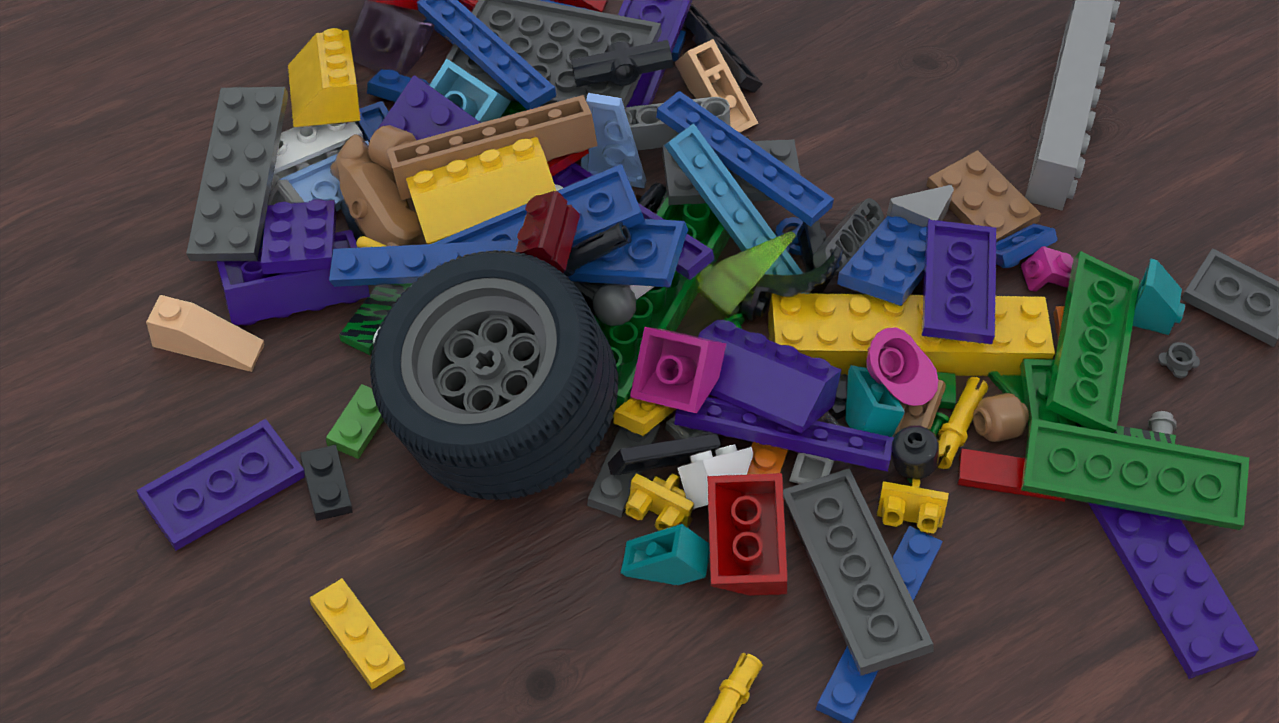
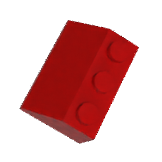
M782 473L707 476L711 586L749 596L787 594Z

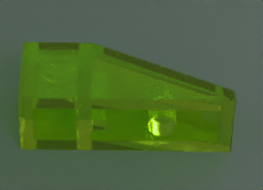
M790 231L721 260L715 267L711 264L707 265L696 277L700 284L695 290L725 316L730 315L797 235Z

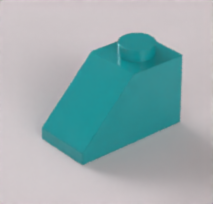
M1150 259L1139 284L1133 326L1169 335L1174 323L1180 324L1185 304L1180 303L1182 288L1158 260Z
M851 365L848 370L845 418L847 424L853 429L893 437L905 413L899 400L884 385L877 383L870 376L867 368Z
M683 524L629 540L626 543L621 574L626 577L672 585H681L705 578L710 555V544Z

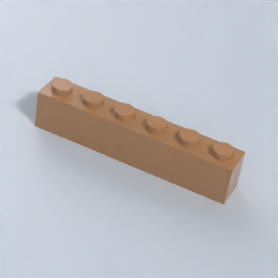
M584 95L387 148V153L400 198L405 200L412 198L406 178L414 176L420 171H430L446 166L455 160H465L480 155L486 150H496L512 145L521 139L537 137L546 161L571 153L583 152L598 145L592 113Z

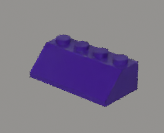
M352 230L335 233V249L358 248ZM262 248L259 250L257 261H216L229 317L234 325H252L259 320L273 317L285 318L296 312L306 310L317 311L329 305L354 303L361 298L370 297L368 285L334 287L329 281L330 269L263 274L261 267Z
M716 320L699 333L698 337L726 343L720 376L710 395L800 433L804 432L834 406L842 369L830 365L828 361L802 354L792 346L772 342L760 333H750L726 320Z

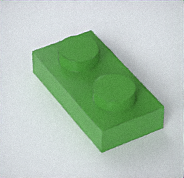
M361 384L327 435V446L336 445L337 450L357 459L360 458L384 421L376 405L372 388Z

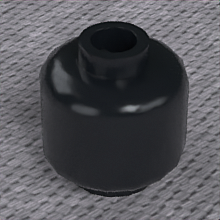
M908 426L901 429L895 435L892 441V461L896 471L909 479H922L930 476L936 470L939 464V442L936 435L930 429L923 426Z

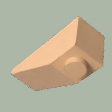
M714 39L687 51L675 62L689 91L696 99L721 97L728 101L730 105V125L733 129L741 133L758 124Z
M163 295L159 296L146 321L152 347L250 372L253 371L265 345L264 340L194 303Z

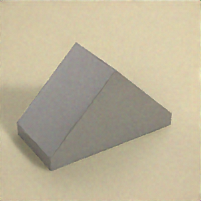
M952 185L891 198L886 217H902L909 223L922 227H927L928 219L943 221L949 209L954 189Z

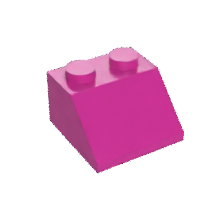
M644 327L630 397L697 413L719 379L726 343L665 329Z

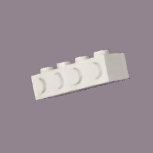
M355 122L293 127L282 132L270 194L279 179L337 154L342 149L344 143L354 134L363 138L362 131Z

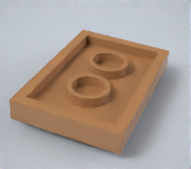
M978 150L928 177L926 186L929 189L952 185L954 191L949 209L964 224L996 227V242L1039 222L1041 213Z

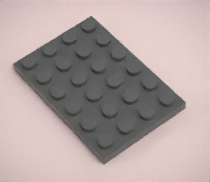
M478 0L472 11L480 21L555 86L556 97L541 106L584 95L586 100L588 93L621 98L624 109H626L642 74H639L635 82L624 86L616 85L612 80L576 87L571 60L605 53L607 47L615 42H627L632 47L658 42L662 33L661 23L539 0ZM456 44L453 45L446 59L460 66L508 100L518 102Z

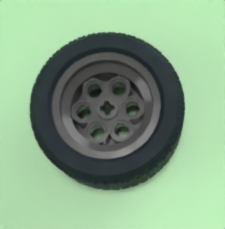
M505 250L481 251L471 253L470 255L466 254L463 257L459 256L456 259H451L449 262H444L443 265H438L435 269H431L423 277H419L418 281L413 282L412 286L408 287L406 292H403L401 297L397 298L396 303L391 306L392 309L384 317V322L381 323L375 343L373 344L370 364L371 386L378 410L390 430L409 450L422 468L436 481L453 491L474 498L509 500L513 499V497L516 499L520 498V496L526 497L528 494L539 493L542 489L546 490L549 488L548 486H554L556 482H561V479H566L570 473L573 474L574 470L579 469L580 465L586 462L585 459H589L591 453H594L595 447L600 445L604 434L607 433V428L610 426V421H612L618 393V372L614 354L579 289L566 275L549 263L531 255L512 251L506 252ZM533 354L530 359L523 361L525 357ZM526 388L521 394L515 395L520 389ZM492 403L489 408L482 410L486 404Z

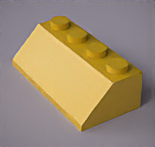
M330 28L322 33H316L288 65L293 127L360 121L358 92L349 31Z
M537 137L521 139L512 145L496 150H486L480 155L465 160H455L446 166L430 171H420L414 176L406 178L427 244H432L527 204L536 195L556 191L544 152Z

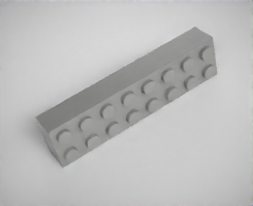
M1073 1L1066 22L1025 198L1030 203L1063 210L1066 199H1073L1078 182V180H1074V177L1080 179L1085 164V159L1080 154H1086L1090 141V135L1085 133V131H1091L1096 114L1090 108H1096L1101 89L1095 88V86L1101 85L1106 68L1100 66V63H1106L1110 50V45L1105 44V41L1111 40L1115 23L1110 22V19L1115 20L1120 4L1119 1Z

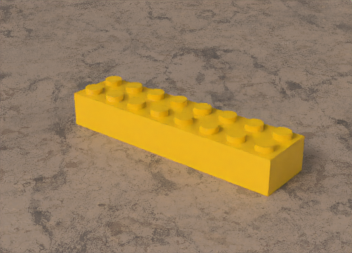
M772 293L767 317L770 341L780 345L792 346L798 352L812 358L824 359L830 365L842 369L841 375H848L851 365L867 368V349L870 347L871 341L878 332L885 328L893 327L904 330L912 337L915 343L931 360L937 372L953 373L955 376H988L991 371H997L1000 375H1021L1020 365L1023 359H1053L1055 354L1045 297L995 296V337L992 344L922 336L923 295H910L903 305L900 306L867 294L798 293L794 297H783Z

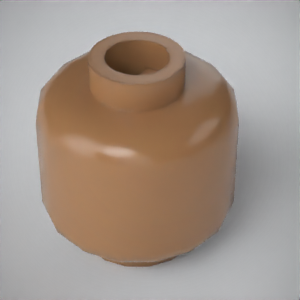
M391 125L382 126L371 136L368 146L370 160L384 169L393 172L387 148L417 140L408 131Z
M1010 393L983 398L973 413V423L977 433L990 442H1000L1019 437L1023 434L1026 423L1029 420L1027 406L1021 403L1018 397Z

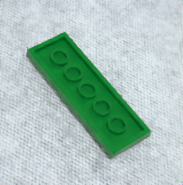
M1082 251L1073 259L1046 409L1089 429L1114 433L1117 430L1140 279Z
M1032 418L1029 423L1021 490L1241 530L1245 520L1249 457Z

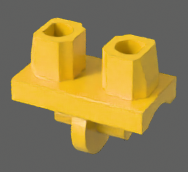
M636 473L631 480L630 496L626 503L625 513L636 520H643L649 510L659 515L655 522V527L658 531L679 524H683L688 528L692 522L691 513L694 502L686 499L684 490L678 488L680 476L672 473L667 481L657 476L651 481Z
M912 479L911 486L883 481L877 516L882 517L884 525L897 527L903 521L917 523L920 531L934 534L938 527L942 528L949 493L919 488L920 479Z

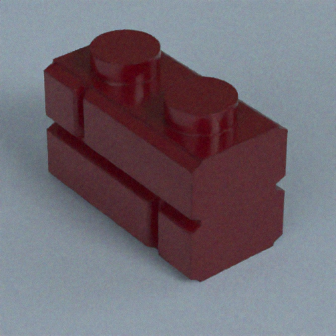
M558 191L534 196L525 207L527 214L523 227L517 235L519 241L515 252L537 257L564 273L580 214L572 205H567L568 201Z

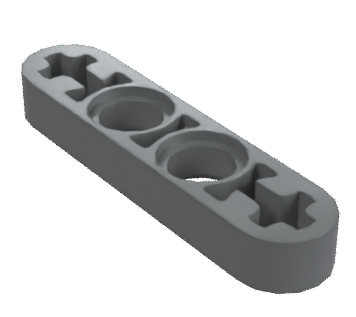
M867 198L851 208L814 253L813 262L816 268L820 267L830 257L837 246L843 250L841 254L842 259L839 262L840 267L834 272L833 277L839 274L842 268L884 220L882 209L875 200Z

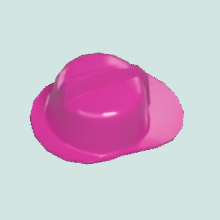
M885 328L875 335L870 347L867 349L866 363L870 376L877 383L884 385L895 398L904 404L918 406L930 401L937 392L939 380L936 368L910 335L899 328Z

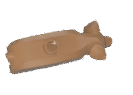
M357 134L351 136L338 152L336 161L331 164L330 173L340 181V189L345 204L363 235L386 246L427 244L417 213L410 209L407 199L401 200L393 172L384 169L370 160L368 145L361 136Z

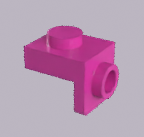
M1042 246L1021 265L1028 289L1037 292L1047 282L1068 288L1073 257L1068 253Z

